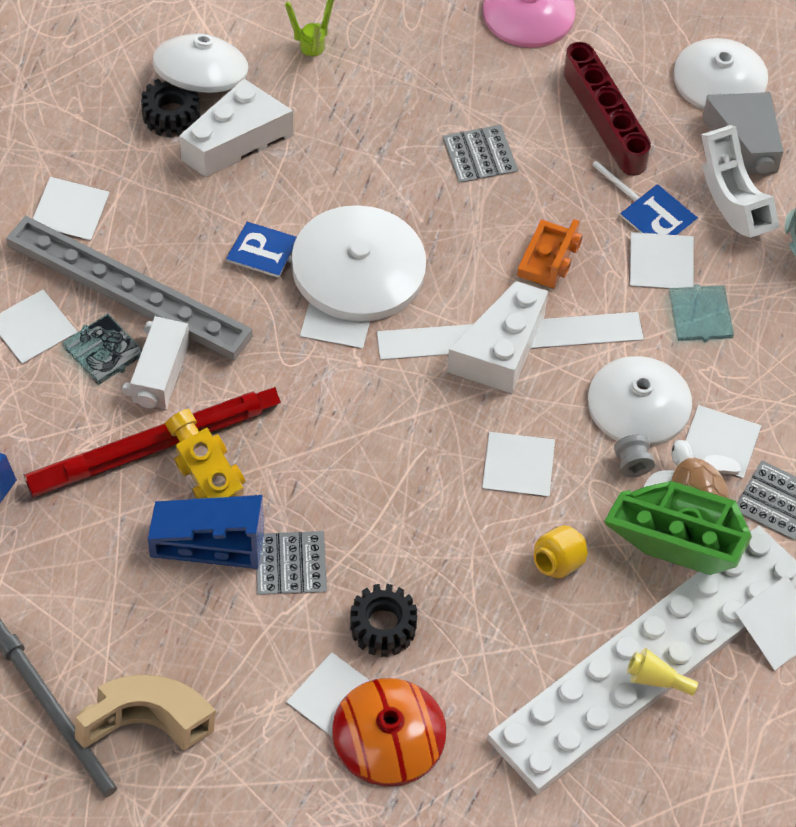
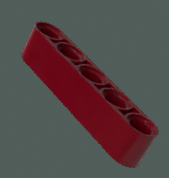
M580 41L570 44L566 50L563 72L565 79L619 168L628 175L635 176L644 173L647 169L651 148L649 137L593 47L586 42Z

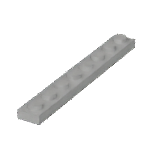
M26 215L6 237L8 247L152 320L156 316L188 323L190 339L233 361L236 360L253 337L251 328Z

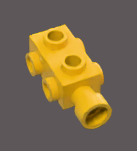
M184 409L171 416L165 422V425L171 435L177 436L180 443L176 444L178 456L173 459L182 476L185 477L190 474L196 486L192 488L195 498L243 495L244 487L242 484L246 483V480L236 464L230 466L224 456L228 451L221 437L218 434L212 436L208 428L198 431L195 426L197 421L190 409ZM204 446L208 452L204 456H197L194 450ZM216 476H221L226 480V483L221 487H217L212 483V480Z

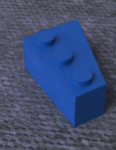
M263 495L155 501L148 535L150 557L258 569L264 537Z

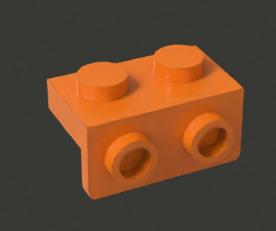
M541 219L519 264L517 276L555 289L559 278H566L572 261V259H569L571 252L577 253L583 238V234L578 233L580 221L573 219L570 227L566 228Z

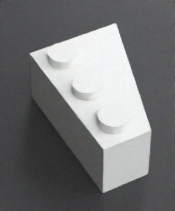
M243 79L179 136L181 161L205 177L241 161V156L257 149L260 152L267 149V144L281 137L286 140L294 136L293 110L246 79Z
M515 281L449 349L447 373L512 394L545 316L548 291Z

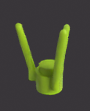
M327 0L321 24L309 23L303 29L299 27L291 3H285L294 31V40L300 41V50L303 54L318 56L324 51L325 37L328 35V24L334 0Z

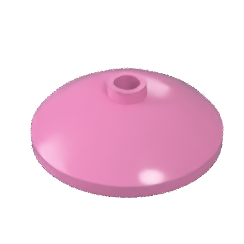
M484 0L483 18L489 30L496 37L509 44L526 48L544 47L561 40L571 30L575 19V4L573 0Z

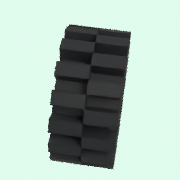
M158 78L154 80V86L149 83L146 86V91L142 92L144 124H147V128L150 131L155 129L156 135L161 136L162 132H166V137H172V132H176L177 137L182 134V130H186L200 118L199 93L197 94L196 91L177 87L167 81L161 83ZM168 103L182 105L181 108L173 111L159 108Z
M380 584L373 585L372 593L368 588L362 590V598L357 595L354 599V606L351 605L350 630H352V638L354 641L358 640V647L362 650L368 646V654L374 656L376 649L381 650V657H388V650L392 649L394 655L399 654L400 646L404 649L410 646V639L414 640L416 634V604L413 605V598L410 594L404 597V589L398 587L396 593L392 592V584H386V590H381ZM389 611L396 615L398 623L394 628L380 630L370 624L369 618L374 612Z

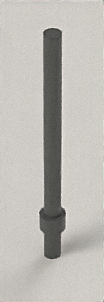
M0 618L1 654L6 660L12 661L103 796H111L117 790L116 785L88 746L84 749L77 742L74 724L23 652L25 647L18 636L11 634Z

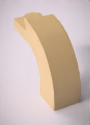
M157 675L125 676L98 687L97 704L86 706L75 717V739L85 749L123 725L145 723L165 731L185 751L214 732L216 710L197 691L177 680Z

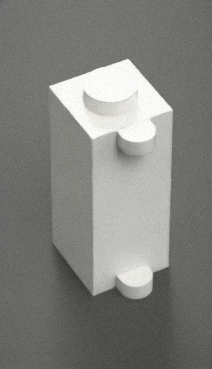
M155 316L153 322H146L144 331L148 333L131 382L124 383L121 391L123 394L131 396L133 403H137L142 407L166 410L190 344L188 323Z

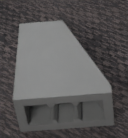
M771 93L707 95L703 112L704 122L711 131L728 125L736 126L747 174L778 172L783 156V147Z

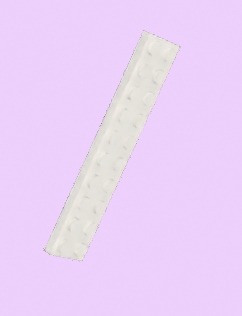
M760 525L751 531L752 538L736 568L713 575L697 572L488 733L487 741L537 795L672 689V687L664 688L631 683V674L627 673V668L635 652L641 653L644 648H647L675 669L678 674L688 677L747 630L735 613V610L785 575H787L796 588V560Z

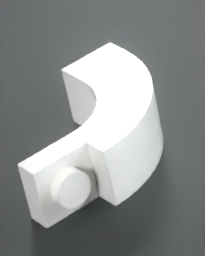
M728 125L701 134L707 163L702 164L706 182L717 207L729 225L738 233L749 238L780 228L774 197L760 192L747 174L736 126Z

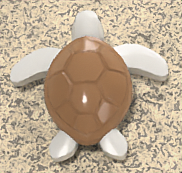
M676 440L671 450L672 460L677 465L676 470L658 471L651 475L644 485L646 487L673 481L729 499L728 487L721 474L737 475L740 473L741 467L736 460L722 455H709L703 460L695 458L692 448L686 441Z

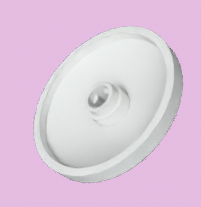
M344 206L321 213L303 227L293 246L291 267L297 288L304 298L318 310L342 320L367 322L390 317L403 310L415 299L424 281L426 256L423 245L415 231L397 216L374 207Z

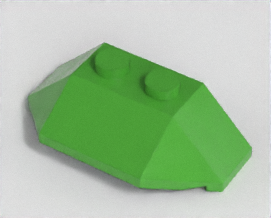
M673 481L646 486L633 492L631 490L620 492L604 520L606 526L643 553L708 575L736 568L752 538L751 532L735 500Z

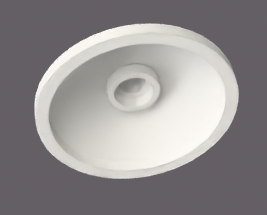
M195 33L170 38L159 45L153 55V67L157 74L172 85L186 90L208 93L233 89L239 82L246 79L248 75V62L244 55L232 44L212 35Z
M723 38L705 39L686 47L677 57L673 72L674 82L679 93L689 103L704 110L707 95L763 93L766 91L768 83L767 68L759 55L739 42Z
M631 356L614 360L596 373L589 387L588 408L595 424L610 438L618 441L629 435H644L648 438L651 447L670 441L685 428L692 410V397L687 383L675 369L653 358ZM638 387H645V388H647V389H646V390H642V389H640V388H638Z

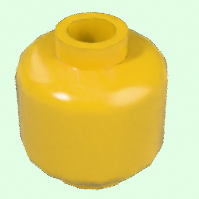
M557 526L540 536L535 542L534 563L543 574L556 579L564 578L582 567L586 562L588 555L586 540L581 533L570 526Z

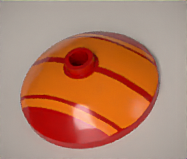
M380 678L357 686L343 698L334 715L332 740L340 761L352 774L374 785L401 786L422 778L437 764L445 747L446 722L438 703L423 688L402 679ZM386 717H393L397 722L395 724H387L384 719Z

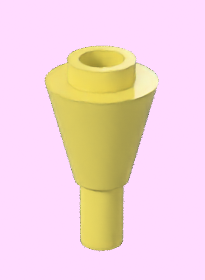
M644 648L641 653L635 652L628 664L627 673L631 674V683L664 688L672 687L691 696L694 695L698 687L697 681L678 674L675 669L647 648Z

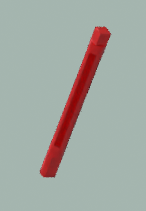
M276 387L259 393L252 391L192 414L197 421L195 426L198 431L208 428L211 433L260 415L262 410L280 404L281 401ZM164 423L24 474V479L31 497L34 498L176 446L180 441L177 436L171 435Z

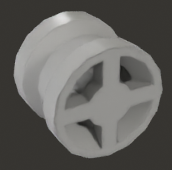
M639 434L629 435L618 440L614 445L615 454L621 459L619 468L622 475L638 477L647 474L654 468L655 461L652 454L648 453L650 444L646 436Z

